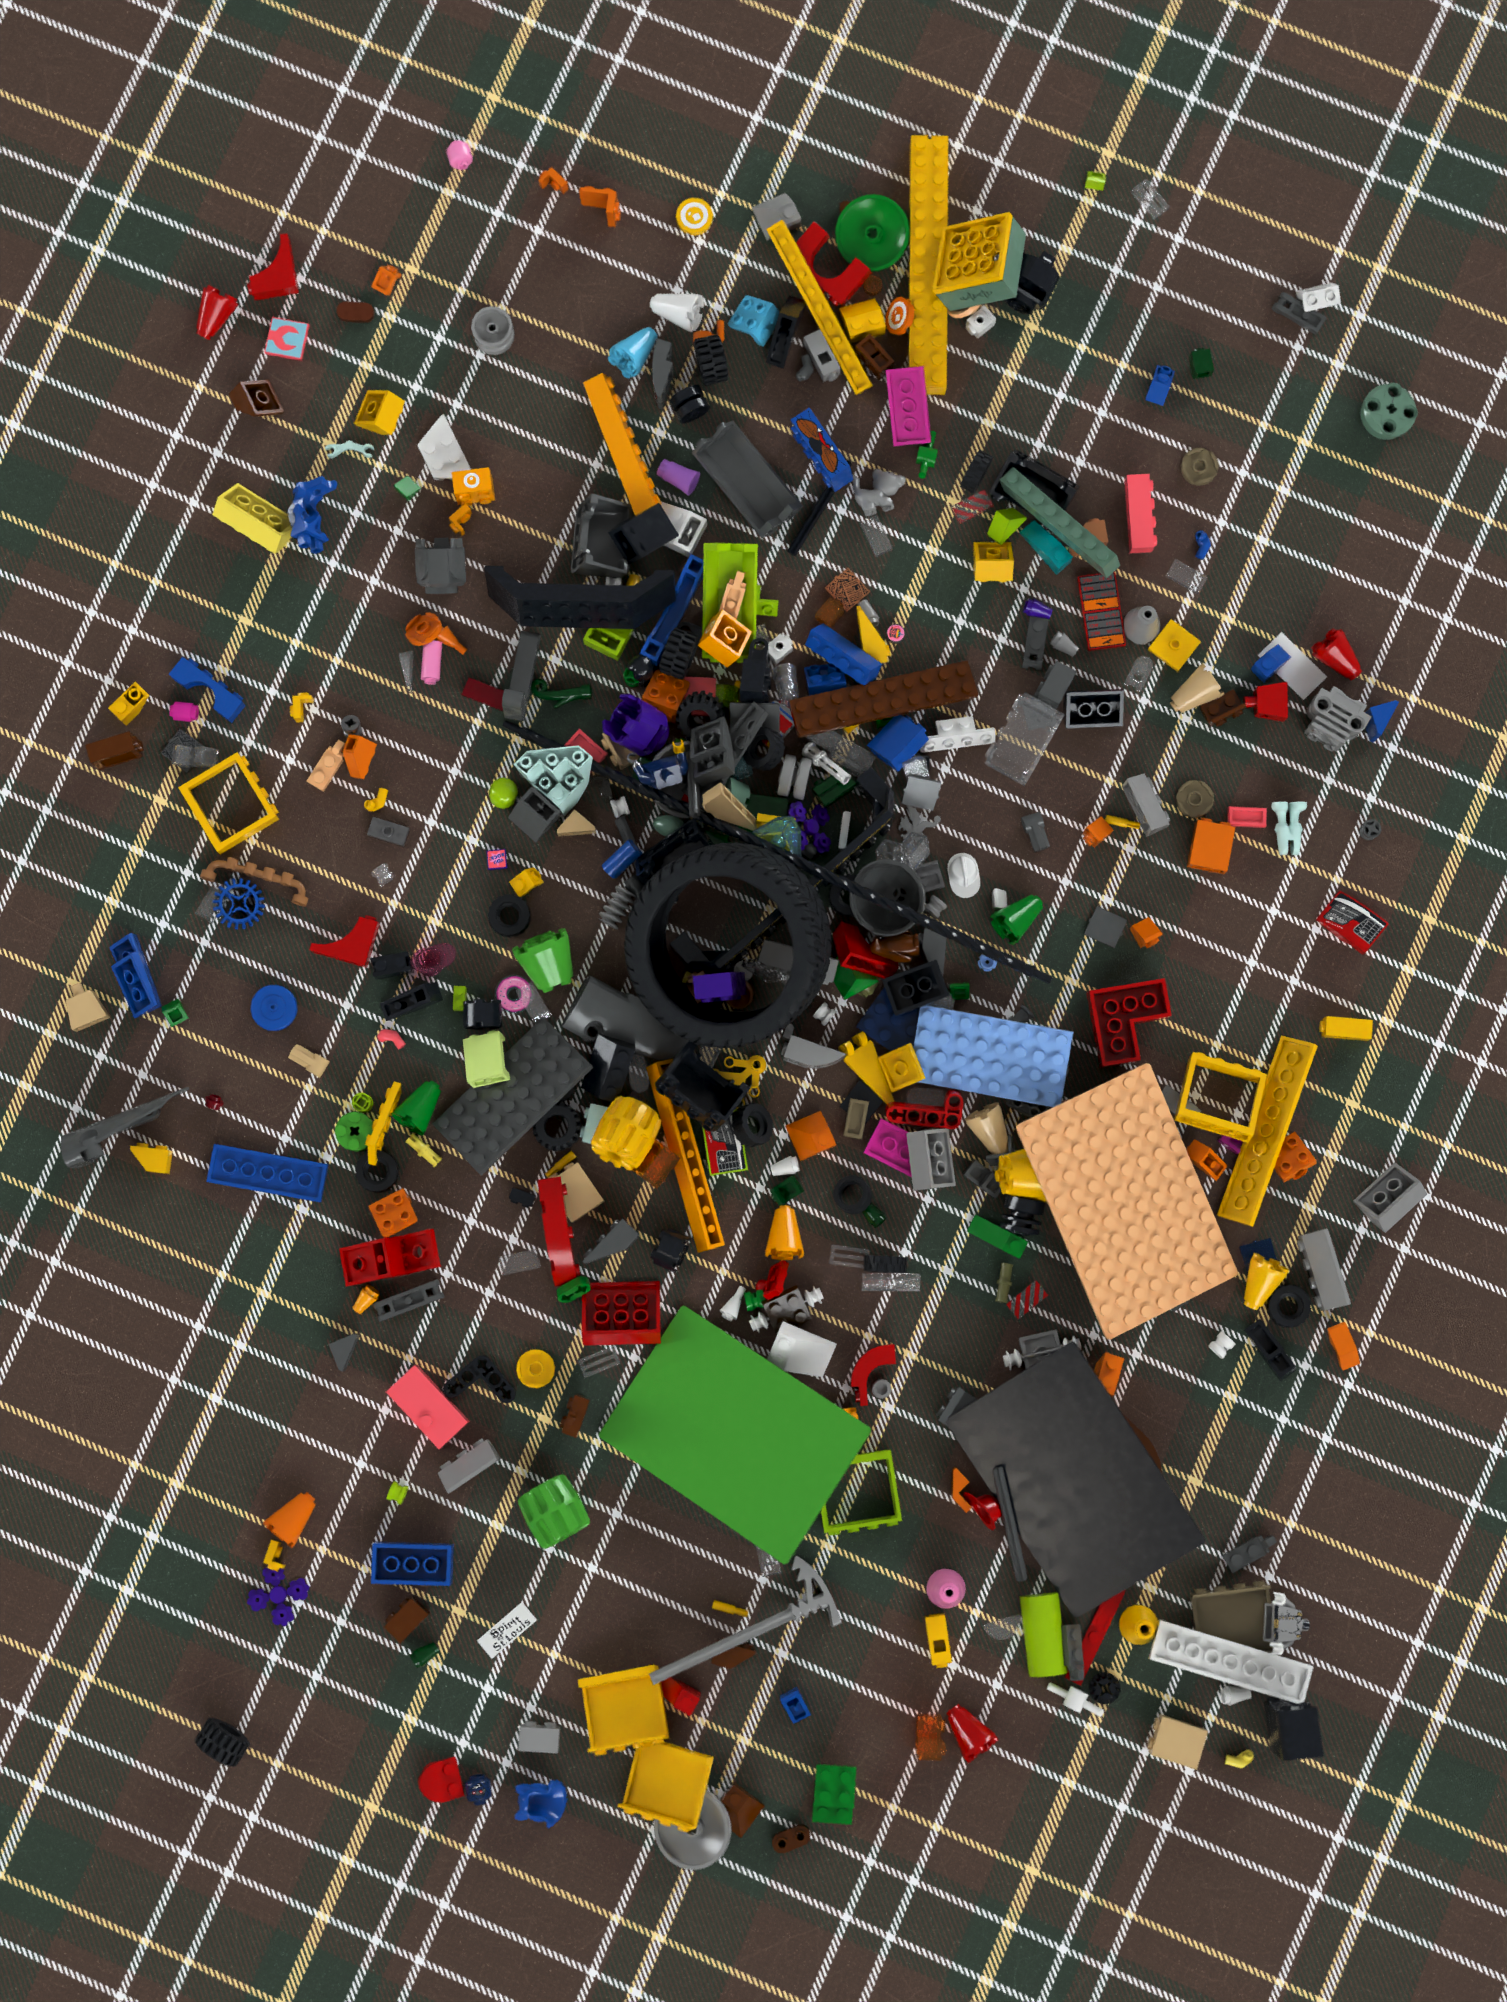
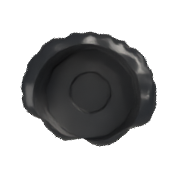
M644 655L634 656L626 666L628 670L633 672L634 679L639 681V686L641 688L647 687L653 676V661Z

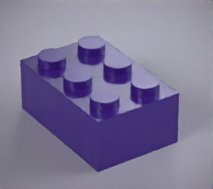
M745 972L693 976L695 999H701V1003L739 1000L741 995H747Z

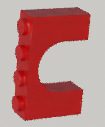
M813 222L796 244L823 294L825 292L829 296L828 300L836 307L838 304L844 307L872 272L870 268L856 257L838 277L828 279L819 276L814 271V258L830 236L817 223Z

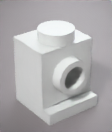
M983 305L981 309L966 320V329L978 339L995 325L996 318Z
M780 633L768 643V656L775 665L793 651L791 646L793 642L787 635L783 637ZM777 644H782V645H783V648H782V649H778V648L776 647V645H777Z

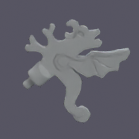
M907 805L913 825L909 822L907 816H905V819L901 817L898 829L901 831V828H904L903 831H907V834H902L901 837L903 839L910 837L907 844L913 845V839L916 838L921 843L924 842L928 845L929 841L922 831L927 827L934 828L941 821V817H934L935 822H920V813L917 812L916 808Z

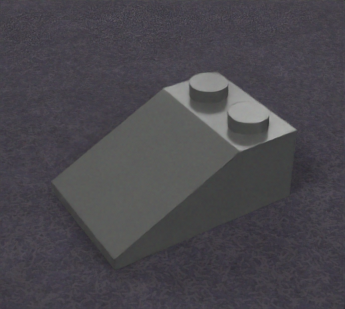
M924 928L923 932L919 933L918 936L923 962L925 964L937 959L943 975L947 938Z

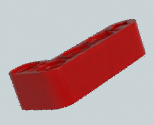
M951 1089L945 1095L944 1107L894 1101L886 1105L885 1113L887 1119L893 1123L955 1129L961 1123L963 1097L958 1090ZM953 1096L959 1097V1101L954 1104L950 1103L949 1099ZM893 1109H897L895 1115L891 1114V1112H893ZM914 1110L919 1113L915 1118L908 1116ZM930 1113L938 1115L934 1120H930L927 1117ZM955 1115L957 1118L954 1122H948L947 1117Z

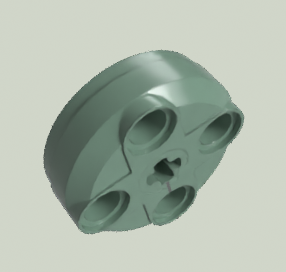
M1397 383L1383 384L1372 389L1364 398L1360 409V417L1365 429L1374 437L1383 440H1392L1404 435L1412 427L1418 415L1414 399L1409 392ZM1388 391H1391L1394 394V397L1390 396ZM1367 405L1372 406L1374 411L1368 409ZM1404 412L1408 413L1410 418H1407ZM1383 426L1387 427L1389 429V432H1386L1383 429Z

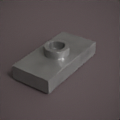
M373 817L367 835L404 847L410 828Z

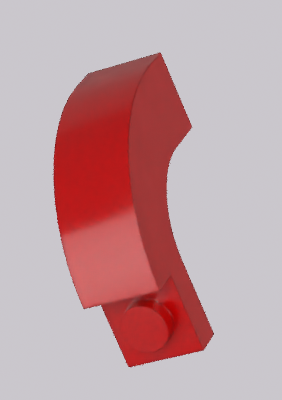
M895 1344L874 1347L865 1352L856 1362L851 1374L850 1387H858V1390H855V1400L859 1402L860 1406H868L867 1378L870 1372L880 1365L896 1364Z

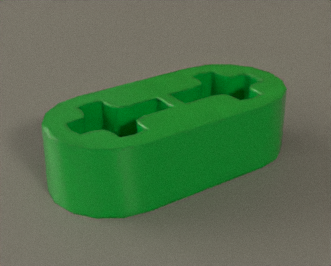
M580 1276L558 1287L556 1290L558 1301L568 1303L588 1293L591 1289L589 1278Z

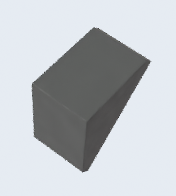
M357 1333L329 1344L337 1367L342 1372L346 1371L360 1337Z

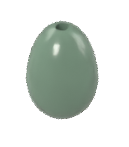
M672 815L658 816L653 821L654 829L665 837L684 824L680 818Z

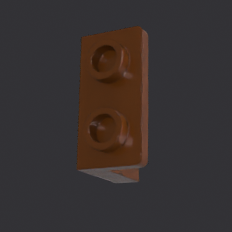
M1232 689L1222 697L1207 702L1199 708L1210 727L1214 725L1219 727L1227 722V718L1232 716L1234 719L1242 715L1246 705L1241 703L1235 690Z

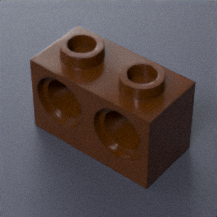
M871 334L856 345L855 353L878 380L886 375V370L893 369L894 360Z

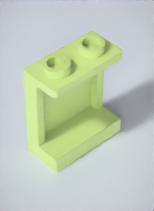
M492 1030L487 1032V1034L471 1035L469 1038L463 1039L466 1078L473 1088L510 1080L509 1072L505 1069L502 1042L505 1041V1036L500 1031Z

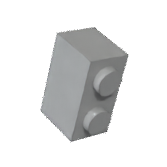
M525 1721V1724L520 1725L518 1751L559 1752L561 1726H556L554 1722L536 1725L537 1722Z

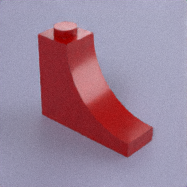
M287 233L280 234V247L274 261L265 270L249 276L250 283H247L249 295L252 294L255 301L299 293L291 242Z
M365 915V918L359 917L353 930L344 938L329 944L311 943L309 950L315 954L367 968L380 924L376 921L377 918L368 915Z
M841 922L832 934L840 966L883 979L894 975L899 968L898 962L873 954L870 950V945L863 938L857 926Z
M673 1676L661 1681L663 1697L674 1708L691 1716L700 1700L701 1692Z

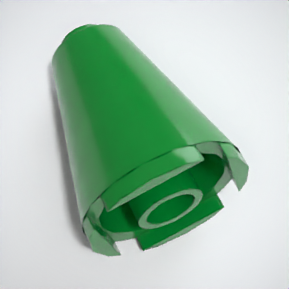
M1029 895L994 912L990 916V918H993L991 924L1002 939L1006 937L1010 940L1009 944L1015 945L1042 911L1043 902L1038 896Z
M432 1080L429 1082L425 1081L393 1110L392 1117L403 1127L408 1126L412 1128L411 1132L423 1136L440 1096V1086Z

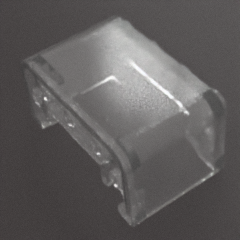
M1026 692L1023 695L1019 694L1011 707L1014 711L1010 710L1005 719L1008 721L1006 727L1001 726L996 735L1000 738L997 743L993 742L984 756L987 758L985 762L987 766L1023 786L1026 785L1065 716L1064 713Z

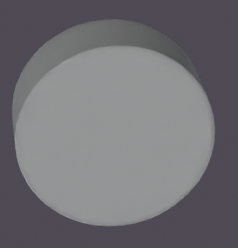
M878 1379L872 1385V1393L879 1399L887 1398L891 1393V1385L887 1380Z

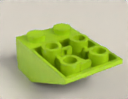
M589 628L583 638L584 645L618 661L635 629Z

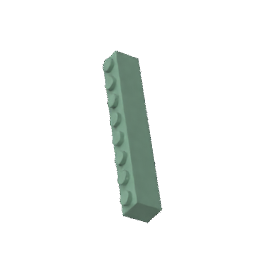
M1014 467L1000 479L1003 490L1106 579L1120 566L1118 557L1113 551Z

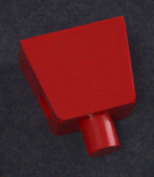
M1287 682L1258 686L1254 690V696H1244L1243 703H1245L1246 707H1254L1255 717L1284 722L1288 718Z

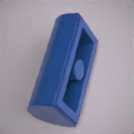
M628 839L602 864V868L610 877L616 879L643 853L632 839Z

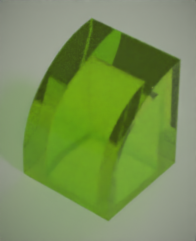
M716 684V696L720 698L719 703L723 702L724 707H730V702H738V687Z

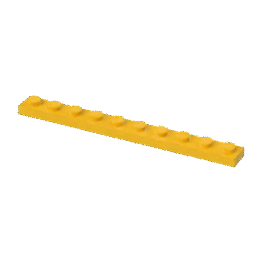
M780 220L766 230L852 389L858 395L872 387L873 384L784 220Z

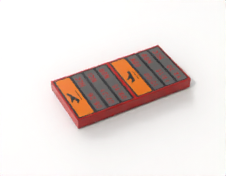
M1115 572L1107 579L1102 574L1078 576L1077 581L1088 651L1126 646Z

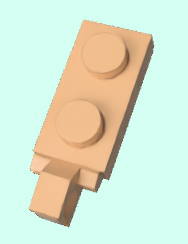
M737 571L735 580L730 579L729 583H727L719 610L720 612L723 609L736 620L746 591V583L742 582L745 572Z
M338 739L333 747L329 746L307 779L309 784L323 792L325 791L344 761L342 753L345 746L344 742Z

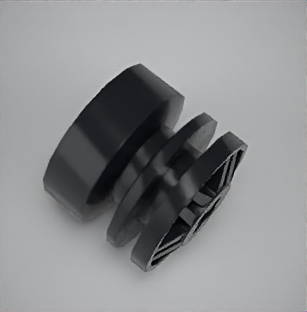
M1006 1194L1003 1207L1011 1210V1214H1001L1002 1218L1009 1219V1223L1000 1222L999 1227L1016 1234L1027 1236L1039 1235L1040 1230L1032 1228V1224L1041 1225L1042 1222L1033 1218L1034 1215H1043L1046 1202Z

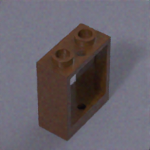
M130 731L85 745L90 763L98 770L143 757L141 752L144 750L143 744Z

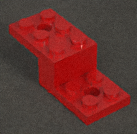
M434 1228L339 1248L346 1287L441 1267ZM418 1247L422 1250L421 1256L417 1253ZM359 1259H360L361 1262H362V1267H361V1269L358 1267V1260H359Z

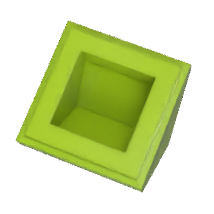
M1092 171L1087 172L1085 188L1103 191L1106 174Z

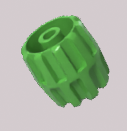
M564 1474L549 1479L518 1499V1504L525 1521L543 1549L556 1545L590 1524V1519L578 1493Z

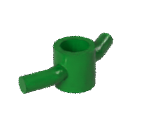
M930 431L931 443H926V446L920 445L916 464L921 465L918 475L921 479L926 477L928 467L934 468L938 453V449L933 448L936 437L935 431Z

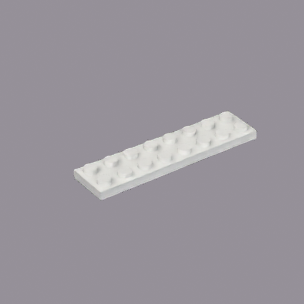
M1162 1620L1158 1622L1149 1659L1297 1704L1305 1700L1313 1666L1279 1655H1271L1269 1652Z

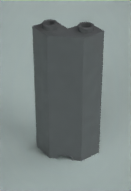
M722 422L717 426V432L712 437L702 438L695 444L696 448L692 451V454L759 536L764 538L777 531V527L785 521H790L803 505L735 422Z

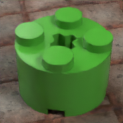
M355 1111L343 1115L335 1128L337 1141L341 1146L350 1151L360 1152L367 1150L368 1146L365 1143L368 1134L371 1135L373 1132L372 1125L374 1121L367 1115ZM354 1128H356V1129L360 1128V1129L358 1130V1132L360 1133L358 1136H357V1135H352V1134L354 1133V1132H353V1129H354Z

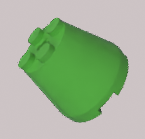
M565 928L559 929L558 933L548 931L525 940L522 947L515 946L512 949L518 963L537 989L542 990L543 993L553 990V986L558 984L563 986L572 982L571 978L574 975L569 936Z

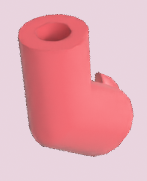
M383 1029L377 1035L380 1042L392 1041L398 1050L406 1045L395 1030Z

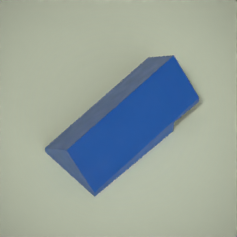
M130 933L109 948L116 961L111 968L135 1019L162 1007L138 937L136 934Z

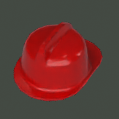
M964 1492L963 1496L967 1503L979 1515L987 1528L994 1530L995 1522L1002 1516L1000 1505L995 1497L985 1494L975 1498L970 1493Z

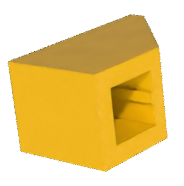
M134 682L108 709L127 726L140 713L149 694Z
M144 1143L130 1146L131 1152L146 1171L170 1174L173 1151L167 1150L168 1146L156 1145V1148H148V1144Z

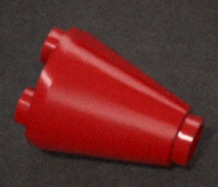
M210 285L207 288H203L196 326L198 329L196 334L208 340L211 339V336L214 337L238 307L236 303L238 299L226 293L223 297L219 295L220 290Z
M1333 628L1326 633V638L1322 642L1318 641L1311 647L1312 655L1343 677L1349 678L1352 681L1361 674V666L1343 630H1335Z
M957 1704L947 1712L949 1723L962 1756L967 1763L972 1762L977 1758V1755L985 1753L993 1744L999 1741L995 1733L967 1709L961 1707L960 1704Z

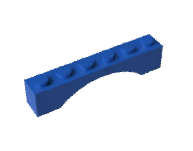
M690 554L676 584V601L665 608L640 651V655L651 659L656 667H658L671 632L680 624L703 579V559Z

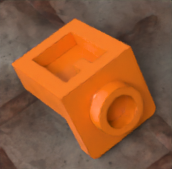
M552 167L548 171L542 172L539 177V185L542 189L549 183L554 190H560L563 194L569 189L567 181Z
M380 266L371 287L386 296H390L396 280L402 274L398 273V269L394 266Z

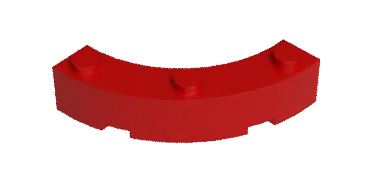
M561 1176L538 1180L544 1233L555 1287L562 1286L581 1275L579 1264H575L571 1238H574L573 1228L568 1226L564 1195H568L566 1183L562 1184Z

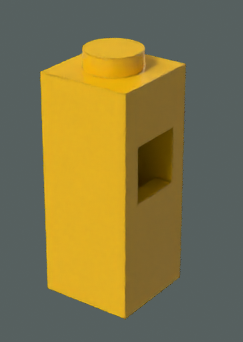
M1326 1016L1323 1018V1021H1320L1319 1032H1322V1037L1369 1041L1372 1039L1373 1020Z
M945 1614L925 1615L932 1666L936 1665V1668L947 1667L948 1663H952Z

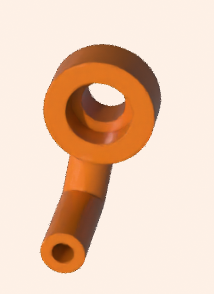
M717 320V334L721 342H724V321ZM696 331L693 333V341L698 338L711 336L712 333L709 331Z

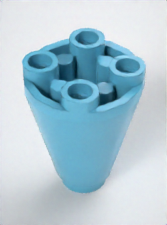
M646 327L610 348L608 361L612 365L617 366L624 377L628 379L632 376L635 377L640 373L658 337L657 333L652 328Z

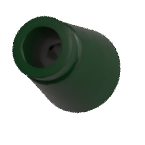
M872 1203L862 1212L869 1225H873L874 1228L879 1227L886 1220L885 1213Z
M433 1642L412 1650L413 1653L409 1656L416 1668H419L420 1666L424 1667L440 1651Z

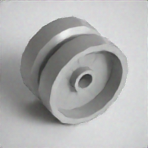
M489 306L475 314L471 329L477 347L489 355H498L507 351L514 341L515 334L511 318L507 312L499 307Z
M786 754L779 774L777 795L787 797L791 786H794V799L804 800L812 759L802 758L797 769L795 768L796 756Z

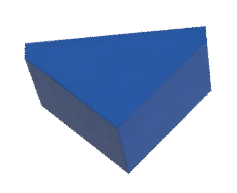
M798 1687L780 1695L781 1703L793 1724L811 1715Z

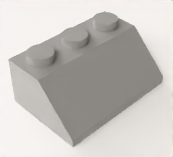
M1145 773L1126 779L1121 787L1145 836L1148 837L1167 828L1170 825V818L1166 811L1163 812L1160 806L1162 802L1159 795L1155 794L1152 789L1153 783L1151 779L1146 777Z
M949 1129L906 1133L913 1190L956 1186Z
M1394 1163L1353 1202L1374 1225L1386 1233L1427 1195V1192L1421 1181L1397 1163Z
M483 1439L478 1440L473 1444L474 1448L471 1451L467 1452L465 1449L456 1455L458 1458L456 1461L451 1463L449 1460L440 1466L441 1471L438 1472V1475L448 1494L501 1459L489 1439L485 1441Z

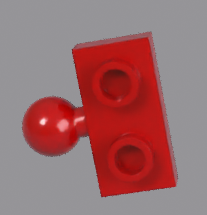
M782 1260L771 1266L767 1280L761 1279L756 1283V1290H763V1297L767 1300L779 1296L783 1292L789 1263Z

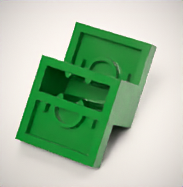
M816 1764L812 1822L852 1825L856 1766Z

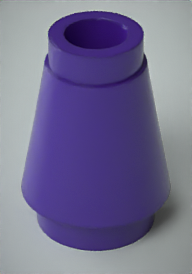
M1028 598L1023 609L1027 616L1046 619L1051 617L1053 611L1052 608H1049L1035 598Z

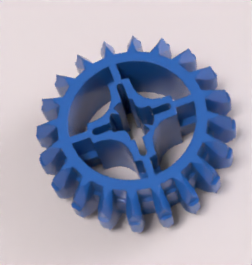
M234 878L232 879V885L225 881L224 884L227 888L224 889L222 886H219L218 889L222 893H214L219 900L214 899L212 903L218 904V906L213 907V911H220L216 914V918L223 916L221 924H224L227 920L229 921L227 927L230 928L232 923H234L235 930H238V924H242L243 930L246 929L245 923L247 922L252 927V919L256 922L259 921L256 914L263 915V912L258 909L265 908L264 904H259V902L265 900L264 897L258 898L262 891H254L257 887L256 884L250 888V880L246 881V885L242 884L243 878L239 879V884H236ZM234 889L246 890L241 896H235L229 891ZM250 895L253 896L255 901L253 912L246 905ZM225 896L232 904L227 913H225L222 906ZM243 899L242 905H244V908L237 907L234 909V900L239 902ZM236 912H243L248 916L244 919L231 918Z

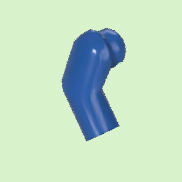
M1200 530L1195 534L1199 546L1195 556L1198 559L1204 560L1211 547V542L1208 535Z

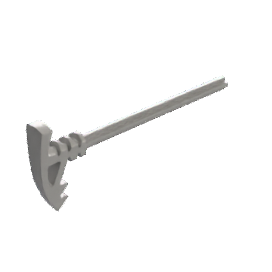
M796 1556L791 1570L799 1569L796 1582L804 1580L805 1601L798 1599L797 1605L789 1603V1607L786 1610L649 1673L653 1685L791 1620L798 1622L800 1621V1616L807 1618L810 1611L813 1614L817 1613V1608L821 1610L828 1609L831 1627L841 1624L840 1615L824 1581L807 1562ZM811 1579L816 1582L821 1591L820 1594L814 1597Z

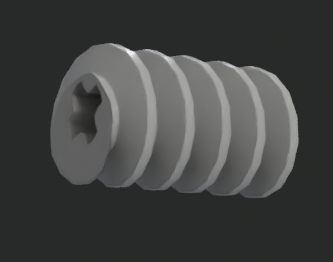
M621 886L615 887L618 893H611L614 899L607 900L610 906H603L606 912L599 913L602 918L599 920L614 929H618V926L615 924L616 922H623L619 916L626 917L623 910L631 909L627 903L634 904L631 897L635 895Z

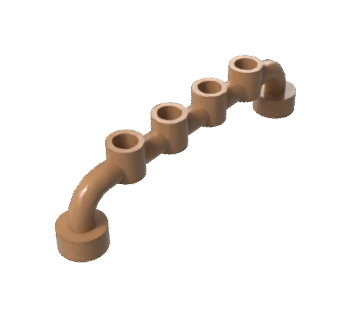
M228 857L227 861L216 860L211 862L206 870L202 869L200 874L201 879L215 882L217 874L214 870L218 867L225 868L228 871L243 873L250 877H258L265 881H273L284 886L295 887L298 890V894L293 895L291 902L306 907L308 898L305 897L306 890L304 885L293 879V874L283 872L282 876L276 875L275 870L269 867H264V870L261 871L256 869V864L246 862L245 866L239 865V860Z

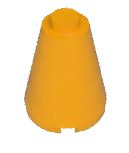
M789 1205L779 1206L774 1213L765 1250V1256L771 1255V1259L793 1260V1256L797 1255L798 1259L804 1257V1249L795 1210Z

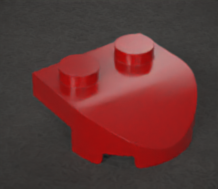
M455 1756L428 1763L418 1778L420 1792L431 1801L443 1803L465 1796Z

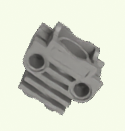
M1335 686L1329 692L1321 688L1307 707V716L1312 721L1308 724L1304 733L1307 734V738L1314 742L1319 741L1324 744V748L1337 752L1345 744L1346 740L1355 739L1365 729L1372 716L1364 712L1367 707L1366 704L1349 698L1342 690Z

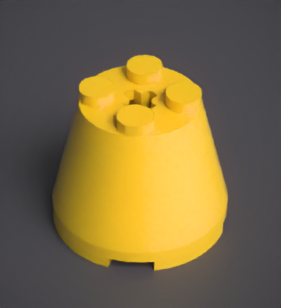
M1025 1149L999 1156L995 1180L999 1182L1002 1194L1047 1202Z

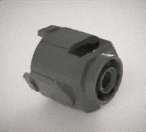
M434 538V547L429 548L425 547V539H416L415 566L417 583L421 587H425V594L458 593V586H463L466 583L465 547H463L462 538L451 539V547L449 538Z

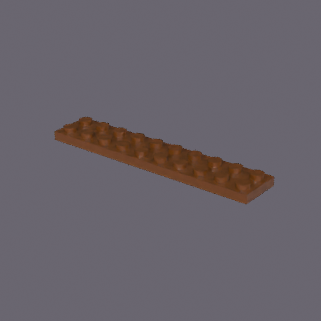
M968 660L869 682L864 686L859 684L789 700L788 706L798 738L977 698L979 694Z

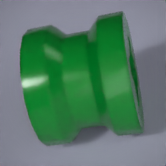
M626 668L623 674L625 683L629 687H638L639 681L635 680L633 672Z

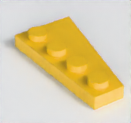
M394 1081L392 1087H388L385 1095L386 1101L381 1103L379 1108V1118H375L372 1125L373 1132L367 1136L365 1145L368 1146V1164L376 1166L377 1150H382L384 1132L388 1133L391 1117L389 1116H392L393 1110L397 1108L402 1094L401 1083Z

